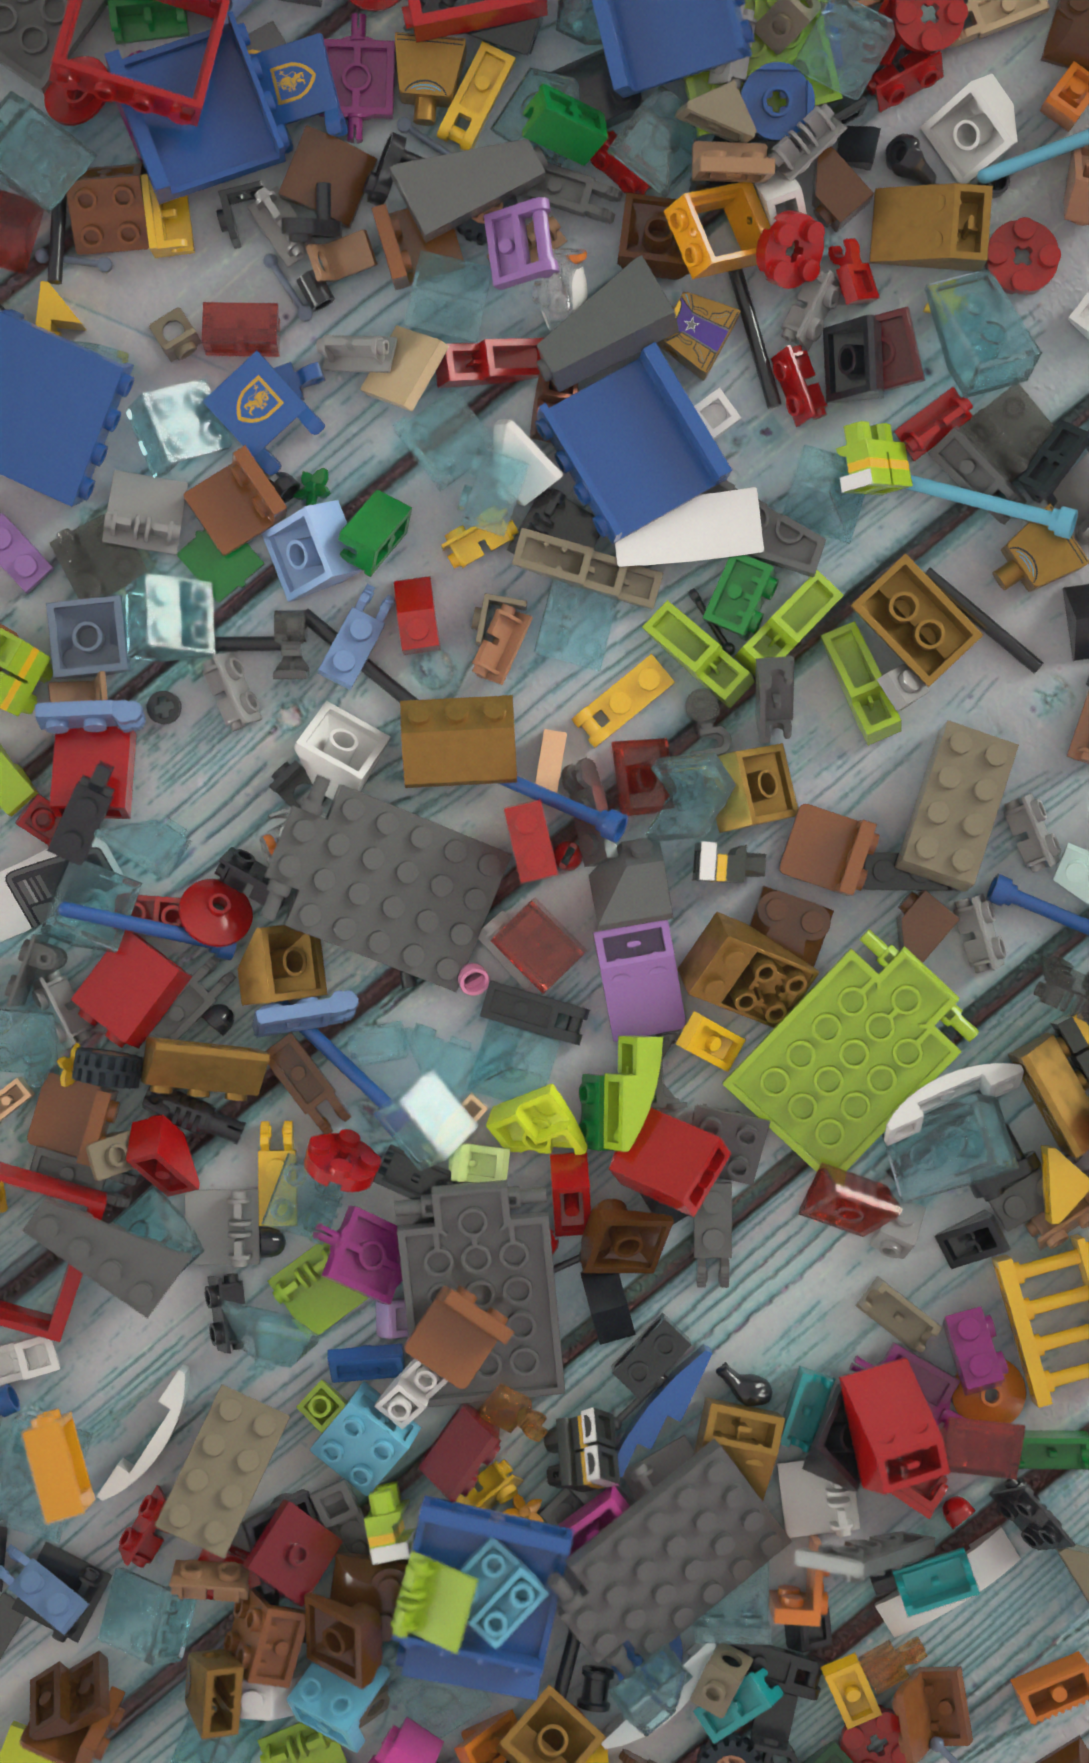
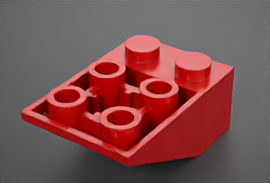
M906 1357L839 1377L863 1489L886 1495L950 1474L942 1434Z

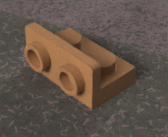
M695 141L692 145V181L766 183L775 174V158H767V145L764 143Z

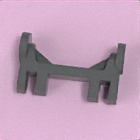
M681 1033L657 1036L663 1037L662 1060L654 1094L656 1095V1102L652 1101L651 1108H687V1102H680L679 1098H675L666 1087L663 1074V1058L671 1045L675 1043V1040H678Z

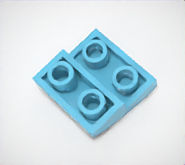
M488 1537L458 1569V1571L478 1579L468 1616V1624L496 1650L549 1594V1590L500 1539Z

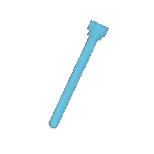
M1089 129L981 169L977 174V179L980 183L987 184L1089 145Z
M911 475L913 486L906 488L1048 526V530L1054 531L1055 536L1066 539L1071 538L1078 517V510L1062 506L1061 509L1054 508L1053 511L914 475Z

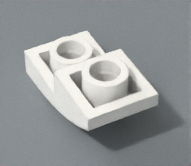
M414 1358L383 1392L374 1407L403 1430L427 1408L429 1399L448 1381Z

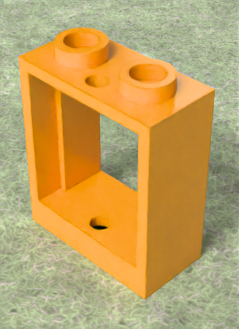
M739 182L685 193L664 210L668 225L672 230L692 280L757 265L756 247L759 236L764 228L770 229L771 227L753 183ZM723 208L741 251L715 257L697 213Z
M59 1408L37 1415V1418L30 1420L31 1425L22 1432V1437L46 1524L83 1514L95 1501V1496L72 1412L61 1414Z

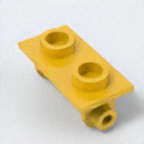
M493 507L477 517L479 523L466 530L464 525L444 536L447 541L441 544V548L443 551L451 548L453 553L448 555L447 558L454 569L459 566L463 569L485 555L478 544L482 540H485L490 551L514 540L513 535L519 533L512 519L508 522L504 521L503 517L508 515L507 508L498 511L496 507Z
M506 1459L500 1462L495 1460L477 1476L479 1483L484 1489L478 1492L474 1486L467 1497L460 1494L455 1502L490 1510L497 1503L504 1504L511 1500L518 1493L517 1487L524 1480L513 1474L509 1476L513 1468Z

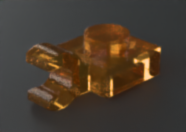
M502 1383L498 1385L479 1408L480 1418L509 1433H512L518 1426L528 1438L535 1442H540L548 1433V1430L542 1427L547 1417L539 1411L532 1410L531 1398Z
M917 1636L896 1649L891 1641L888 1640L858 1657V1660L878 1695L910 1676L906 1665L918 1663L928 1655L924 1645Z

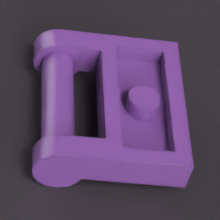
M538 197L484 215L493 287L503 290L531 280L554 277L559 274L558 260L553 257L548 214L551 212L548 198ZM533 217L539 261L533 263L530 260L525 219Z

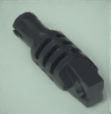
M149 1086L142 1102V1108L154 1115L166 1116L178 1127L198 1135H205L208 1132L231 1141L236 1145L246 1125V1122H241L216 1112V1107H213V1104L177 1090H173L172 1094L151 1092Z

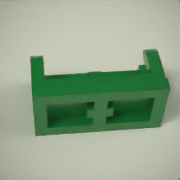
M107 0L111 31H114L117 45L190 36L187 10L156 0Z
M545 83L540 85L539 91L523 112V116L530 119L522 129L524 138L583 166L589 162L608 139L605 114Z
M377 489L339 533L338 540L346 546L352 547L357 554L352 553L348 549H343L340 552V556L346 562L364 571V574L371 577L407 534L412 507Z
M1011 1430V1468L1089 1470V1434L1086 1431Z

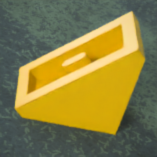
M1041 1145L1045 1220L1051 1224H1060L1088 1193L1089 1178L1055 1147Z

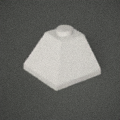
M993 74L971 81L920 127L955 179L961 184H969L977 177L981 169L989 167L1018 142L1014 105Z
M499 419L494 424L493 479L499 484L496 491L508 504L512 505L516 502L518 505L525 506L557 482L563 474L512 419Z
M326 701L297 740L294 749L312 784L317 775L331 780L325 796L333 800L339 784L359 792L362 790L391 736Z

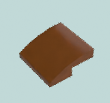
M306 125L278 192L279 197L312 210L316 214V183H331V220L342 221V226L350 229L365 194L363 187L370 171L374 172L378 160L351 144Z
M97 1651L70 1669L59 1661L30 1679V1737L34 1740L47 1739L74 1732L110 1714L108 1658L100 1651Z

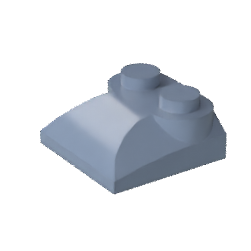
M121 595L46 603L53 677L55 679L96 677L99 671H105L106 675L131 671V652L127 643Z

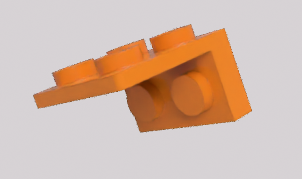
M810 1535L808 1549L818 1552V1545L823 1544L818 1535ZM807 1567L806 1592H800L799 1587L791 1585H780L778 1590H768V1607L774 1624L820 1627L821 1615H827L828 1592L824 1591L823 1576L829 1577L830 1572Z

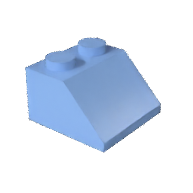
M338 500L305 506L262 533L288 602L342 583L363 571L346 562L340 556V552L343 549H348L354 554L357 553L352 547L346 546L338 540L339 533L347 525Z

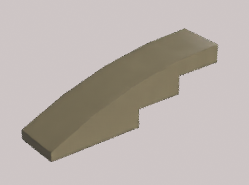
M521 528L511 564L587 591L650 610L654 609L663 577L662 572L641 566L619 567L617 565V558L594 551V548L525 528Z

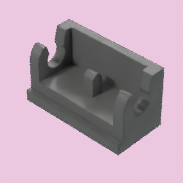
M794 657L756 659L755 718L759 742L770 743L771 730L775 728L782 729L785 739H789L792 735L791 720H793Z

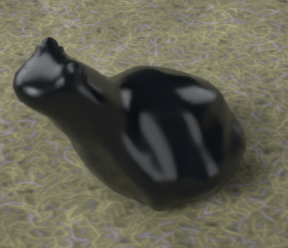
M907 133L894 137L886 146L887 167L896 176L910 179L920 185H934L937 175L926 162L923 152L920 150L919 139Z
M724 1362L722 1366L716 1369V1374L729 1386L735 1398L745 1406H759L771 1401L773 1391L766 1379L755 1374H739L729 1367L727 1362Z

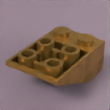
M949 183L875 188L869 263L980 272L987 262L993 186Z
M717 911L677 969L689 995L773 1028L802 999L819 975L817 969L753 927Z
M705 1397L694 1455L715 1438L763 1502L778 1456L785 1418L776 1411L752 1406L747 1407L742 1404Z

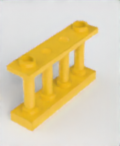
M1078 1234L1070 1236L1074 1250L1024 1264H1019L1018 1261L1013 1262L1012 1258L1006 1254L991 1258L1030 1398L1038 1408L1053 1404L1050 1393L1055 1392V1387L1089 1378V1362L1050 1373L1049 1370H1043L1040 1357L1045 1355V1351L1089 1339V1323L1041 1337L1039 1334L1033 1335L1030 1320L1035 1319L1037 1314L1087 1300L1089 1302V1241L1085 1242V1238ZM1078 1264L1084 1286L1031 1301L1028 1297L1023 1299L1019 1284L1025 1283L1024 1279Z

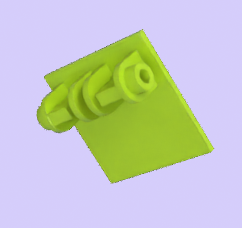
M322 1241L267 1280L274 1290L272 1294L278 1303H283L311 1341L368 1299V1297L321 1276L330 1255L331 1245Z
M411 1551L397 1599L396 1609L391 1621L392 1633L395 1636L406 1638L408 1632L457 1654L478 1579L420 1553Z
M301 1722L257 1739L262 1751V1755H260L261 1763H348L339 1743Z

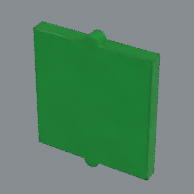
M205 529L203 531H196V537L177 553L180 560L219 604L238 587H245V581L265 565L247 543L227 556H223Z

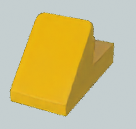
M41 281L35 325L61 337L62 333L58 332V328L87 331L50 283Z
M693 1011L676 1044L728 1072L746 1040Z
M855 1652L821 1667L847 1729L882 1715Z

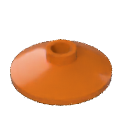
M1006 1360L1008 1373L1003 1374L1005 1379L1000 1387L992 1388L997 1390L995 1400H985V1392L987 1390L965 1396L961 1382L952 1395V1402L957 1413L968 1419L967 1423L982 1430H996L1012 1423L1021 1413L1026 1400V1386L1019 1370L1008 1360ZM957 1372L955 1377L959 1379V1375Z

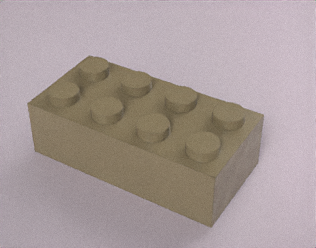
M948 720L938 731L894 868L963 892L974 886L1019 745Z
M221 1385L155 1527L225 1559L290 1419V1415L225 1385Z

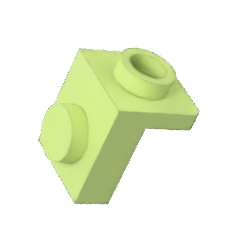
M473 1143L455 1144L454 1150L449 1157L451 1181L476 1183L507 1180L510 1149Z

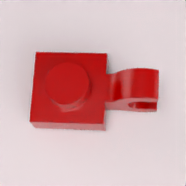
M855 238L844 239V255L841 246L829 247L828 254L830 260L834 264L841 266L836 269V273L840 282L841 294L845 298L846 304H869L879 299L870 265L861 261L858 241Z

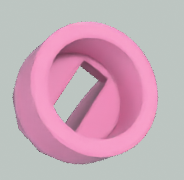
M471 962L465 964L460 969L458 982L464 993L475 996L483 993L488 988L489 976L481 965Z

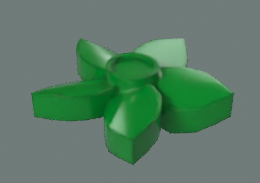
M321 468L313 475L303 471L301 482L304 487L297 491L293 497L298 500L306 499V506L316 504L318 497L322 499L327 498L331 494L328 487L325 486L328 482V470Z

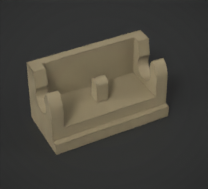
M880 1277L875 1279L855 1305L914 1352L919 1351L922 1353L926 1349L925 1343L931 1336H937L943 1329L934 1319Z

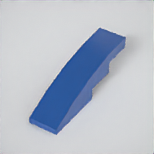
M703 1344L669 1374L667 1380L648 1397L626 1428L617 1448H615L618 1457L619 1477L622 1478L637 1444L652 1450L667 1416L680 1422L682 1421L713 1354L710 1347Z

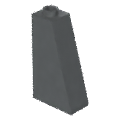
M521 139L398 163L390 167V175L426 243L543 182L546 173L544 168L548 167V163L539 146L533 148L529 139Z
M642 255L630 262L537 344L541 359L536 362L537 367L545 382L552 380L558 392L642 351L643 348L654 342L657 343L679 332L675 311Z

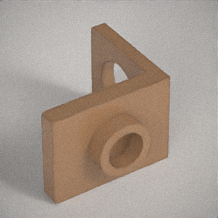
M363 229L327 244L306 245L317 282H336L377 266L367 231ZM318 256L320 257V259H321V261H322V264H323V267H324V271H323V269H322L321 266H320V263H319V260H318Z
M99 671L94 681L49 682V702L108 700L105 671Z

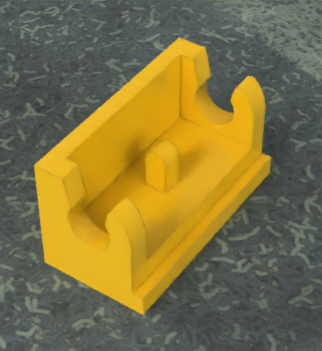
M148 174L140 175L149 249L154 258L195 253L188 195L159 205Z

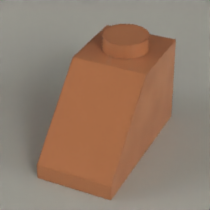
M1088 145L1073 150L1071 153L1063 200L1064 219L1081 226L1089 225Z

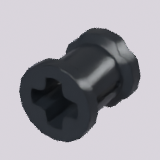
M582 1666L584 1681L582 1695L577 1699V1707L591 1712H608L610 1710V1703L607 1701L610 1680L614 1679V1671L603 1666Z

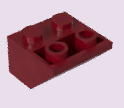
M469 1403L461 1404L420 1460L419 1469L453 1503L460 1494L467 1497L478 1481L476 1476L479 1473V1467L482 1463L488 1467L501 1449L499 1447L501 1442L499 1439L500 1426Z

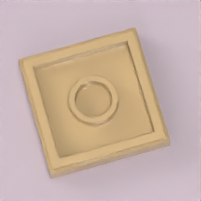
M396 325L390 337L398 338L390 373L369 372L360 390L370 397L412 412L449 346L440 339Z

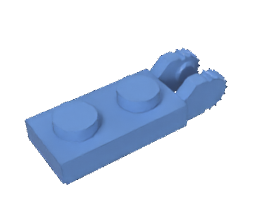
M369 584L363 590L355 608H351L318 669V674L349 690L355 684L385 626L384 621L395 602V597L388 594L383 599L376 618L363 613L374 595L375 587Z
M127 700L47 702L35 705V718L40 729L53 734L66 733L70 728H84V730L89 732L105 731L108 726H117L123 732H131L132 730L136 732V730L140 731L146 725L143 708L136 700H131L130 702Z
M340 990L335 991L330 999L318 1000L317 997H308L292 1005L282 1006L280 1003L264 1005L260 1010H255L252 1022L254 1036H257V1038L325 1027L343 1023V1021L347 1022V1020L351 1021V1018H354L356 1013L355 1009H357L359 1004V998H357V994L354 991L345 990L343 992Z
M10 1544L5 1550L8 1552V1556L15 1562H20L25 1568L14 1579L10 1572L0 1565V1579L9 1585L8 1589L65 1635L89 1604L34 1558L30 1560L20 1550Z

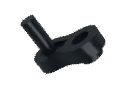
M391 132L376 173L373 171L369 172L363 187V192L368 194V203L376 206L385 203L393 184L390 175L391 166L424 159L422 156L405 150L406 137Z
M316 183V218H281V234L289 235V242L311 243V237H342V221L331 220V183Z
M1008 1123L999 1125L994 1130L1010 1161L982 1174L969 1183L974 1197H983L985 1202L1001 1196L1006 1192L1003 1188L1004 1186L1032 1173L1042 1165L1035 1151L1023 1153Z

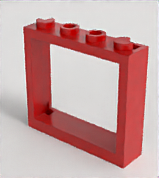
M68 0L51 61L49 81L55 82L67 90L78 89L94 94L102 101H116L132 106L133 109L141 113H155L169 118L174 123L180 125L190 124L197 127L230 0H156L213 19L193 99L68 60L67 57L83 0Z
M407 0L408 6L402 7L406 29L413 28L416 43L548 16L547 0H486L428 13H422L420 0Z
M0 1162V1182L86 1206L85 1212L92 1214L93 1218L101 1221L106 1207L107 1192ZM68 1263L51 1314L0 1300V1326L60 1342L83 1273Z

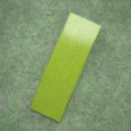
M816 570L814 578L810 577L734 657L756 677V659L785 657L844 595L825 576Z
M668 600L642 626L643 630L729 709L755 682L748 670L726 653L718 642Z
M853 621L821 635V640L837 680L867 746L901 732L902 720L877 681L882 674L856 622Z
M646 1035L618 1036V1073H605L604 1149L627 1152L640 1133L657 1087L662 1060L663 1037Z

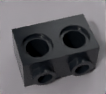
M662 1312L611 1365L612 1374L640 1399L692 1346L690 1338Z

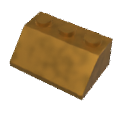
M906 553L851 605L853 610L927 687H930L983 636L977 627Z
M513 695L400 701L405 788L517 782Z
M1045 1033L1010 1052L1008 1056L1011 1062L1022 1066L1024 1070L1022 1081L1061 1152L1075 1158L1083 1155L1089 1150V1097L1085 1092L1089 1089V1085L1079 1069L1075 1071L1072 1069L1067 1059L1071 1056V1052L1065 1041L1061 1037L1055 1038L1054 1034Z
M146 1036L141 1082L145 1085H150V1091L156 1093L172 1094L174 1087L188 1089L187 1095L209 1098L210 1091L224 1092V1099L247 1101V1095L258 1096L270 1054L258 1048Z

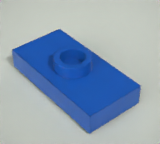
M402 1343L378 1346L363 1345L355 1348L328 1350V1365L332 1383L396 1378L406 1368Z

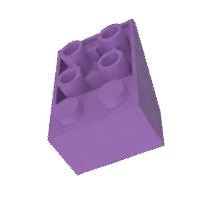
M668 920L592 932L613 1042L618 1041L619 1035L648 1036L683 1029L686 1025Z

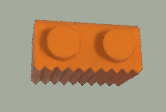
M1079 1651L1010 1680L1023 1712L1029 1722L1035 1726L1037 1721L1043 1723L1044 1718L1050 1720L1051 1715L1057 1717L1058 1712L1064 1714L1065 1709L1071 1711L1072 1706L1078 1708L1079 1703L1085 1705L1086 1700L1089 1701V1665Z

